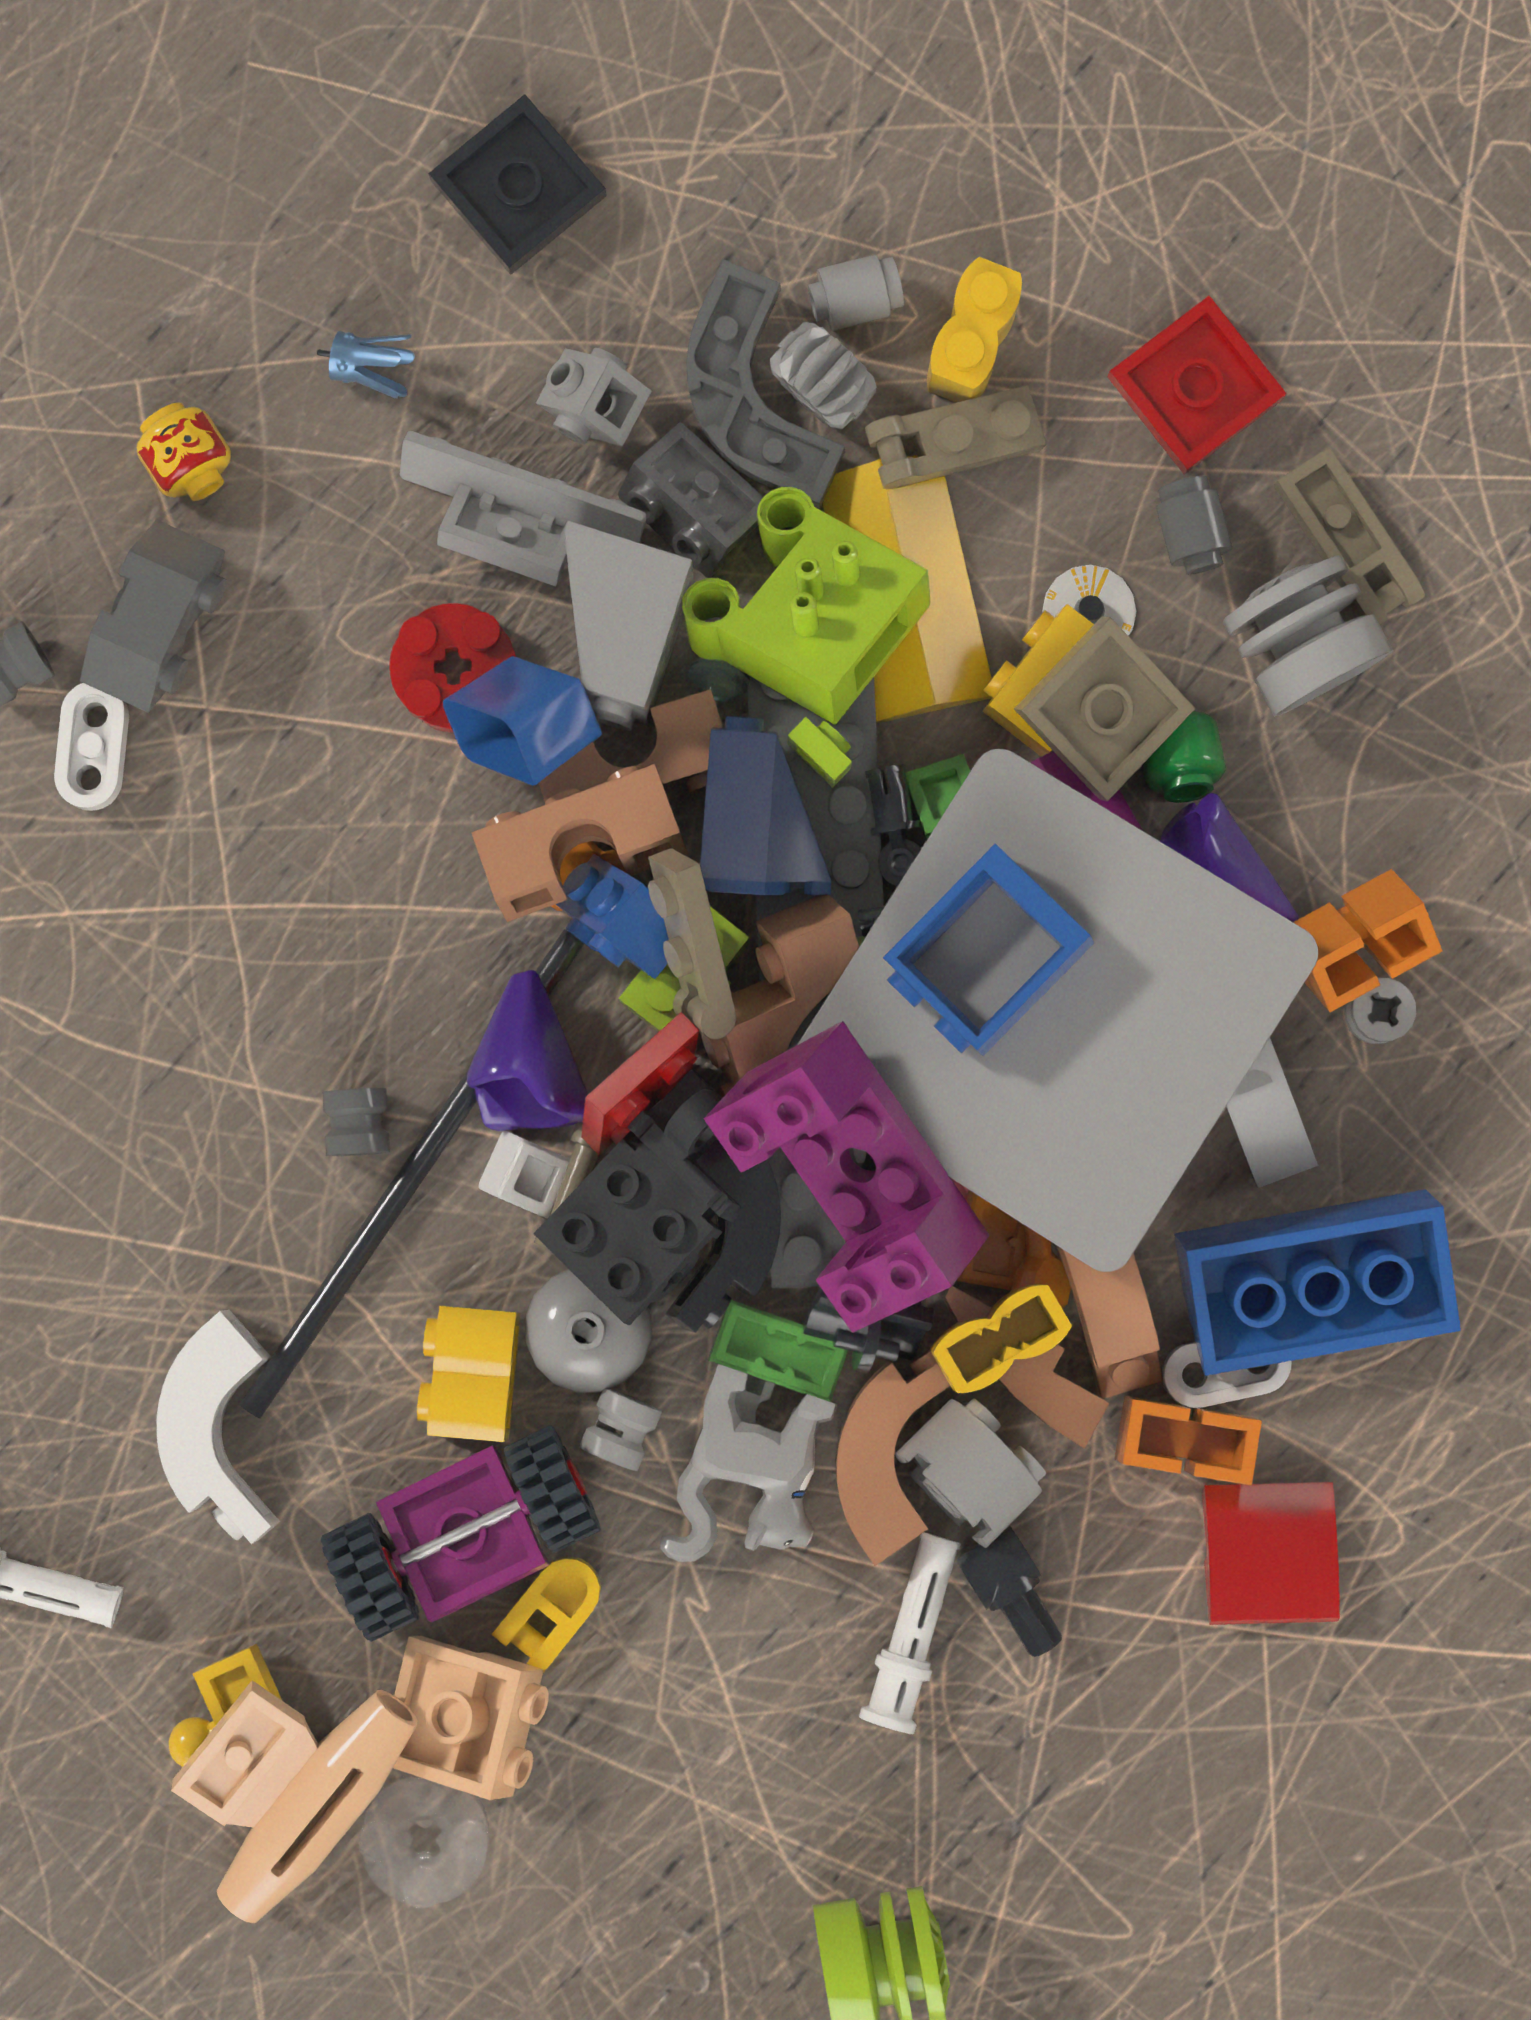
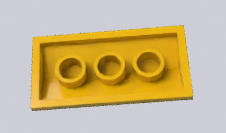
M917 455L907 456V458H918ZM881 459L836 473L822 504L824 513L928 570L931 605L874 676L876 724L992 698L983 691L992 677L946 478L941 476L898 488L883 489L878 469L883 466Z

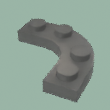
M722 259L696 317L688 344L686 361L687 381L695 415L712 446L735 469L750 479L772 489L780 487L800 489L811 498L814 507L820 509L844 457L845 446L787 422L768 409L754 389L751 366L755 348L781 292V284Z

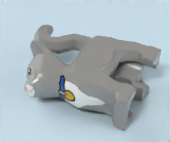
M718 1364L705 1399L703 1429L690 1463L680 1476L678 1483L677 1501L684 1515L691 1522L692 1531L686 1537L663 1536L660 1539V1549L665 1555L679 1562L696 1561L710 1551L717 1538L716 1514L702 1493L710 1480L715 1479L746 1484L763 1492L762 1498L749 1516L745 1548L754 1551L759 1545L780 1550L789 1547H806L812 1539L814 1527L806 1516L803 1498L814 1473L815 1434L819 1423L832 1420L837 1404L807 1394L798 1406L794 1407L782 1432L766 1428L756 1423L755 1413L759 1403L771 1398L775 1384Z

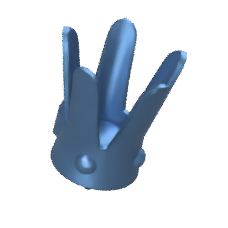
M338 331L334 337L331 351L317 350V355L329 357V377L331 380L344 383L357 382L396 399L398 396H407V390L403 385L364 368V366L396 367L399 364L413 362L415 355L410 350L368 344L410 339L412 334L362 338L350 332Z

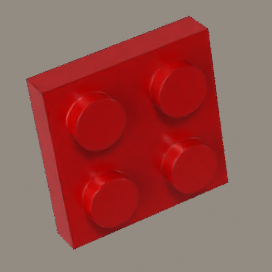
M1210 295L1109 371L1107 376L1184 475L1275 407L1287 395Z
M682 1012L585 1097L581 1137L598 1155L613 1142L617 1145L622 1139L629 1142L636 1135L627 1126L641 1111L651 1109L662 1100L692 1069L697 1060L695 1050L699 1029Z

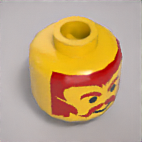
M180 402L172 403L150 415L141 424L140 432L142 436L137 442V455L163 495L173 498L189 495L192 501H199L216 492L224 484L221 474L230 463L231 450L205 410L197 407L185 408Z

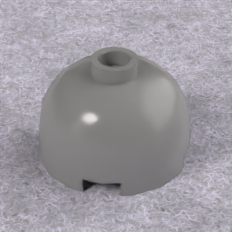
M569 1269L552 1276L534 1294L525 1317V1344L536 1368L553 1384L576 1393L602 1392L605 1388L610 1389L624 1383L644 1362L652 1341V1319L648 1307L631 1325L624 1324ZM585 1319L593 1320L596 1323V1327L587 1323ZM576 1334L586 1339V1343L578 1341L579 1336H576Z

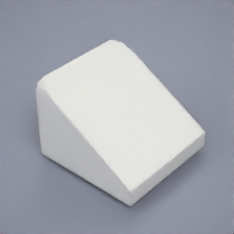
M503 1131L480 1179L479 1189L548 1219L570 1159L508 1131Z

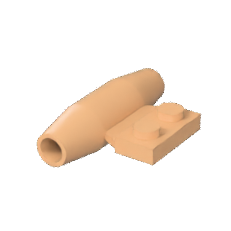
M254 1681L250 1682L173 1778L171 1789L172 1792L223 1826L232 1824L252 1827L217 1889L220 1901L231 1913L246 1922L256 1923L316 1871L379 1793L413 1733L418 1721L406 1704L389 1692L377 1690L317 1743L304 1715Z

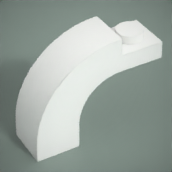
M223 1310L214 1315L188 1340L169 1369L158 1403L156 1419L157 1443L161 1463L168 1482L188 1513L200 1508L211 1498L218 1506L212 1511V1514L221 1527L235 1540H239L244 1535L253 1544L280 1521L239 1476L229 1462L222 1441V1421L227 1404L235 1391L264 1365L271 1356L230 1310Z

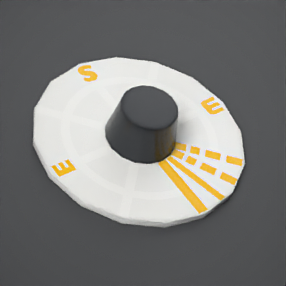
M1094 565L1071 568L1058 576L1046 592L1042 612L1046 610L1055 617L1058 611L1068 604L1093 624L1102 616L1111 617L1128 636L1133 630L1136 617L1133 593L1124 579L1108 568Z

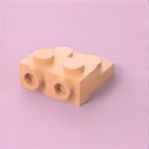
M409 1636L394 1696L410 1708L416 1716L418 1723L393 1768L488 1800L513 1797L515 1788L520 1789L527 1782L533 1766V1754L525 1749L530 1724L535 1725L542 1719L548 1704V1689L540 1685L543 1669L489 1652L475 1653L424 1636Z

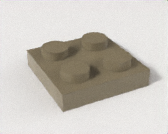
M1103 616L1014 708L1098 799L1108 801L1196 709L1111 617Z

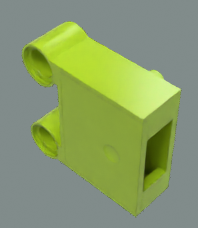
M780 487L767 493L761 499L757 510L762 551L766 560L777 568L744 609L741 608L736 589L728 581L719 578H705L692 584L682 598V611L688 642L692 651L699 657L710 661L723 660L836 725L931 605L928 570L815 508L811 498L804 491L794 487ZM785 527H796L791 530H780ZM712 617H722L721 620L715 622H705V620Z

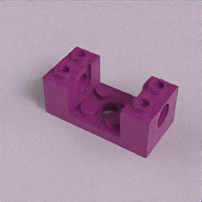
M844 1021L748 1071L704 1118L740 1172L769 1159L781 1147L844 1238L845 1244L816 1278V1281L852 1333L952 1287L989 1237V1233L948 1176ZM850 1148L864 1150L870 1154L875 1162L876 1170L869 1171L859 1167L850 1155Z

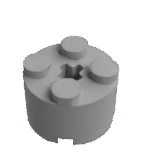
M973 1398L969 1403L964 1400L960 1404L950 1399L895 1453V1456L900 1463L910 1462L913 1459L917 1466L909 1473L911 1478L957 1526L960 1527L966 1520L973 1527L978 1526L980 1530L972 1539L987 1548L1042 1493L1038 1482L1046 1475V1472L1037 1460L1023 1447L1018 1446L1014 1450L1002 1442L995 1434L1001 1427L1000 1423L979 1401Z

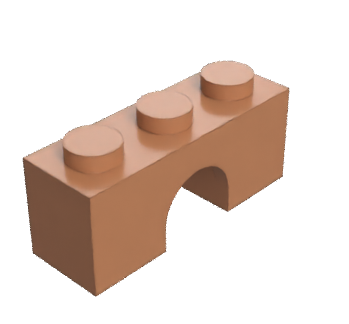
M711 689L650 708L657 733V741L651 755L644 762L636 766L645 768L655 764L665 792L686 785L689 794L706 791L711 729L713 727L723 728ZM592 742L539 782L545 805L551 796L568 789L587 790L605 783L611 774L626 767H617L606 762L598 754L594 742Z
M655 764L645 768L631 766L620 769L611 774L603 784L584 791L580 789L561 791L551 796L544 806L522 814L516 811L502 813L490 819L486 823L485 828L471 832L495 902L507 922L568 900L561 882L560 868L567 853L581 843L599 841L613 847L617 851L626 873L630 876L651 869L648 857L667 849L673 848L685 856L689 855Z

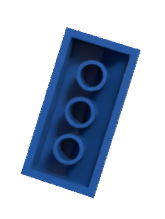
M1426 1189L1174 1233L1183 1295L1205 1376L1461 1331L1444 1207Z

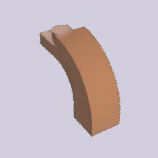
M1056 1245L1075 1299L1095 1383L1101 1398L1105 1399L1163 1381L1157 1354L1160 1346L1134 1253L1120 1269L1112 1272H1101L1093 1269Z
M930 1349L909 1364L915 1374L906 1381H904L891 1361H888L877 1370L855 1396L840 1429L835 1458L838 1494L851 1531L874 1566L928 1530L926 1524L899 1485L895 1472L894 1454L899 1433L908 1418L923 1404L950 1386Z

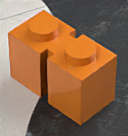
M1392 869L1342 895L1344 907L1336 910L1329 902L1293 922L1308 931L1317 943L1318 959L1304 983L1330 1013L1380 986L1377 975L1355 951L1364 947L1392 979L1443 952L1424 902Z
M1124 1396L1115 1460L1124 1465L1181 1474L1183 1461L1176 1457L1186 1458L1184 1471L1193 1476L1252 1486L1262 1424L1261 1420L1250 1416L1202 1408H1194L1192 1420H1190L1191 1409L1185 1406Z

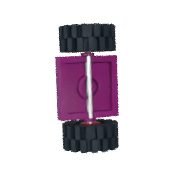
M552 1425L544 1427L504 1447L503 1450L507 1464L513 1473L514 1482L519 1488L517 1492L497 1448L492 1445L377 1501V1507L396 1547V1551H393L386 1533H383L380 1523L377 1519L375 1520L371 1513H367L322 1535L323 1553L329 1562L327 1563L329 1571L337 1582L335 1584L339 1594H342L349 1614H353L356 1626L360 1631L362 1630L367 1640L373 1642L419 1619V1609L414 1601L416 1598L413 1590L408 1585V1577L427 1620L434 1622L549 1566L528 1519L529 1515L534 1524L537 1525L542 1539L546 1541L548 1548L553 1553L601 1531L595 1509L588 1498V1493L580 1474Z

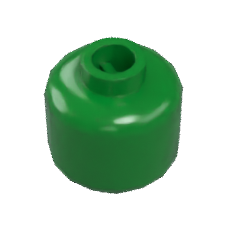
M1193 711L1142 764L1144 779L1150 790L1162 794L1165 800L1174 803L1196 801L1212 793L1214 790L1213 785L1221 779L1226 771L1219 729L1213 717L1204 712Z

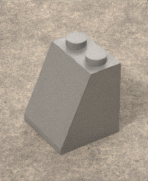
M567 521L564 540L582 685L585 688L592 709L597 712V721L626 731H632L634 722L649 727L652 718L650 708L656 705L684 618L682 598L686 590L694 584L692 560Z

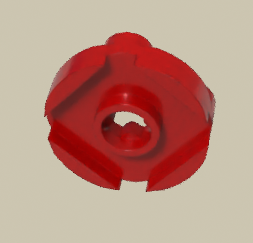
M440 604L425 609L419 615L410 617L403 623L390 655V678L396 695L414 717L420 719L433 729L453 732L443 708V700L511 656L516 657L510 638L494 616L466 604ZM453 651L458 652L461 660L471 661L472 664L471 671L461 673L460 683L455 685L448 684L445 674L436 673L437 663L444 662L447 653Z

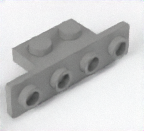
M408 431L403 440L400 477L406 481L453 497L438 530V546L557 586L567 563L564 540L567 521L640 544L642 542L647 515L645 512L630 507L622 501L607 499L572 487L562 480L549 479L514 467L504 460L489 458L451 445L441 438L428 437L414 431Z

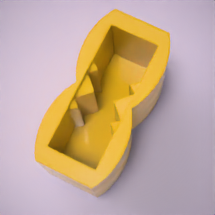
M978 257L967 267L956 289L951 319L942 327L933 345L927 374L928 392L955 403L982 396L991 378L998 346L1009 333L1015 318L1022 290L1020 272L982 257Z
M1027 1285L1015 1289L999 1299L986 1317L963 1320L948 1328L935 1340L930 1351L951 1388L957 1393H968L983 1389L997 1381L1007 1372L1015 1359H1028L1049 1351L1063 1340L1072 1325L1049 1285Z
M439 1306L438 1318H427L424 1331L423 1354L427 1357H434L433 1375L431 1383L421 1382L417 1403V1420L427 1421V1435L496 1442L509 1441L521 1313Z

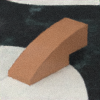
M953 1286L945 1289L942 1295L956 1324L970 1318L986 1317L991 1307ZM1058 1344L1036 1357L1015 1359L1007 1372L998 1381L1015 1399L1042 1422L1085 1449L1109 1403L1053 1372L1065 1348Z

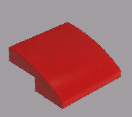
M1333 1482L1252 1484V1486L1244 1484L1204 1485L1202 1503L1207 1551L1204 1568L1209 1625L1338 1622L1340 1619L1339 1560Z

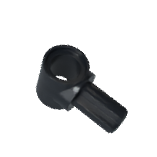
M1011 1526L1007 1527L987 1548L979 1545L956 1559L985 1609L995 1611L1001 1608L1029 1655L1032 1657L1040 1656L1059 1644L1062 1640V1634L1034 1590V1587L1040 1582L1038 1577L1041 1574Z

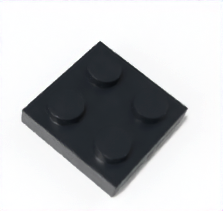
M525 94L428 173L434 186L510 275L607 196L606 188Z

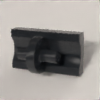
M820 1287L804 1318L803 1334L833 1341V1347L853 1351V1371L868 1373L875 1357L896 1361L897 1357L913 1361L923 1335L933 1325L934 1309L921 1306L920 1301L852 1333Z

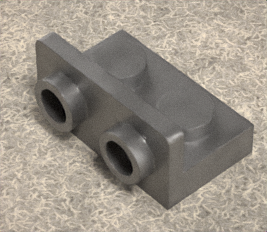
M681 422L633 463L618 492V497L622 502L645 512L647 515L645 524L649 525L670 544L677 555L691 559L692 566L706 578H710L716 573L727 554L759 525L757 510L763 498L757 490Z

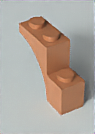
M829 895L815 896L756 921L763 944L756 948V957L766 979L731 994L736 1012V1022L734 1028L727 1036L720 1039H712L702 1033L703 1044L711 1062L716 1068L721 1067L726 1084L718 1087L719 1095L722 1098L748 1071L787 1051L794 1034L803 1020L832 991L857 952L859 944L851 915Z

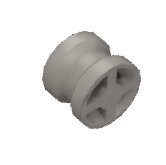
M1378 978L1380 986L1345 1004V1022L1349 1031L1359 1040L1369 1044H1384L1404 1036L1412 1027L1416 1017V1002L1411 991L1399 981L1391 978ZM1389 1009H1391L1390 1020L1393 1022L1392 1024L1388 1020V1017L1390 1015Z

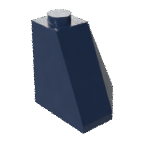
M726 716L725 728L713 727L710 734L700 861L706 891L754 895H784V893L792 892V888L804 889V894L831 895V875L778 733L764 731L763 718Z

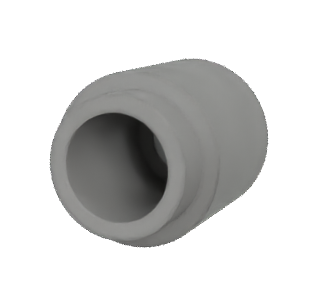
M874 254L819 268L816 271L817 282L808 284V294L816 322L827 320L831 331L890 317L892 309L904 307L901 280L893 257L878 260V257Z

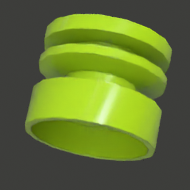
M922 1886L906 1889L911 1919L895 1921L890 1892L880 1893L879 1924L867 1927L855 1898L813 1905L831 2020H880V2007L890 2005L894 2006L898 2020H913L910 2002L924 1999L929 2020H946L948 1989L950 1988L946 1957L939 1921H936L925 1899Z

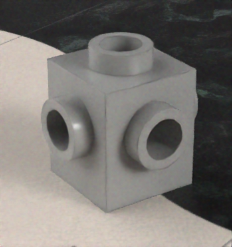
M565 348L560 359L550 369L546 378V385L536 404L556 418L552 427L572 441L586 445L588 439L593 438L623 446L652 391L625 371L627 368L625 362L603 349L594 348L592 353L588 354Z

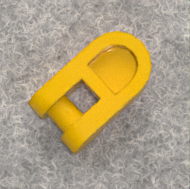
M565 1556L553 1560L549 1566L541 1571L491 1635L504 1646L511 1642L529 1657L526 1664L543 1669L544 1673L590 1616L598 1603L601 1583L597 1572L590 1563L578 1557ZM536 1609H539L557 1624L547 1637L543 1636L527 1622Z

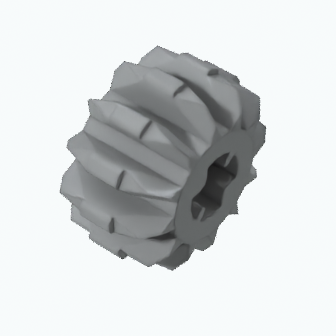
M803 322L794 332L790 331L778 344L779 349L770 358L772 374L780 381L781 385L810 413H813L823 424H827L831 428L842 430L852 419L856 420L868 407L867 404L876 393L875 379L867 371L866 366L853 355V352L843 346L837 338L831 336L823 327H819L815 323Z

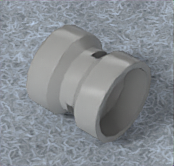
M605 1388L601 1392L596 1404L599 1410L595 1425L586 1428L579 1448L618 1466L638 1471L645 1454L642 1447L646 1433L655 1430L662 1410L622 1392ZM616 1429L623 1431V1435L615 1432Z

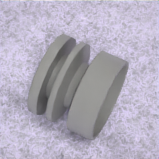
M1336 555L1319 563L1301 565L1281 574L1252 592L1239 608L1226 616L1222 621L1229 636L1240 634L1258 626L1260 632L1238 648L1242 658L1253 657L1270 650L1272 651L1276 661L1265 668L1254 681L1274 717L1287 713L1336 688L1374 666L1394 651L1374 614L1360 616L1344 622L1339 612L1351 604L1361 593L1357 583L1328 593L1326 587L1341 578L1349 570L1341 555Z

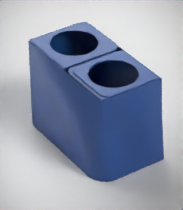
M511 656L443 700V708L458 745L470 761L532 786L538 784L555 769L602 735L580 679Z

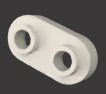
M85 683L79 684L69 691L62 703L54 780L59 794L67 802L79 809L93 811L111 804L121 790L129 711L126 702ZM97 706L105 707L108 712L106 722L99 727H90L87 721L90 710ZM88 769H98L101 773L100 784L92 790L83 789L81 785L83 773Z
M1190 1342L1176 1347L1168 1354L1162 1366V1383L1168 1395L1179 1404L1191 1408H1202L1263 1395L1277 1390L1287 1380L1291 1371L1292 1361L1266 1365L1261 1372L1256 1374L1249 1372L1247 1369L1208 1376L1204 1374L1201 1384L1189 1387L1183 1381V1369L1186 1365L1193 1362L1201 1365L1196 1342Z

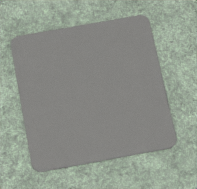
M993 749L984 753L972 768L798 1045L844 1021L950 1178L1093 1269L1101 1272H1112L1120 1269L1128 1262L1316 965L1318 946L1313 936L1305 929L1017 754L1006 749ZM996 843L1091 935L1094 944L984 1056L972 1045L961 1054L933 1026L942 1016L925 999L914 1008L887 981L895 969L883 957ZM993 883L913 965L980 1029L1060 946Z

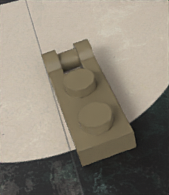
M1028 385L905 416L894 415L881 418L864 428L870 447H877L883 466L878 469L883 489L898 488L1040 452L1047 445ZM912 439L918 458H907L902 441Z
M1331 447L1323 450L1275 482L1273 486L1322 560L1336 555H1341L1349 570L1336 581L1341 588L1355 583L1359 586L1361 593L1351 603L1356 617L1374 614L1378 623L1382 625L1388 619L1387 613L1402 604L1407 608L1424 598V590L1418 578ZM1380 567L1388 583L1373 592L1364 576Z
M670 848L648 857L654 880L649 882L648 889L655 910L664 918L669 939L663 944L666 961L672 973L678 977L681 987L675 995L673 1009L676 1015L682 1012L707 1037L720 1039L727 1036L734 1028L736 1012L700 864Z

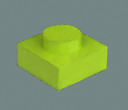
M805 717L788 734L787 744L832 788L851 770L852 761L845 755L851 748L850 744L826 721H823L816 727Z

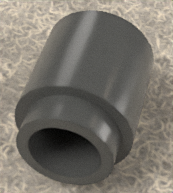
M1207 476L1189 477L1161 487L1158 490L1161 503L1156 506L1171 566H1185L1187 575L1206 572L1222 566L1224 563L1221 555L1231 551L1233 547L1217 489H1210Z

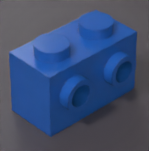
M593 854L587 863L577 866L564 882L563 888L568 900L556 905L572 918L565 928L593 951L599 952L618 968L624 960H627L656 979L668 964L663 950L664 942L669 940L664 918L655 910L649 895V889L643 883Z

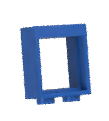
M995 843L896 943L883 959L895 969L887 981L914 1008L925 999L942 1016L933 1026L961 1054L972 1045L984 1056L1094 944V941L1082 926ZM995 883L1060 948L979 1029L913 964Z

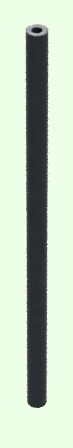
M566 929L562 931L536 969L548 997L584 946L583 942ZM467 1072L239 1404L250 1414L261 1419L476 1104L475 1089L467 1085Z

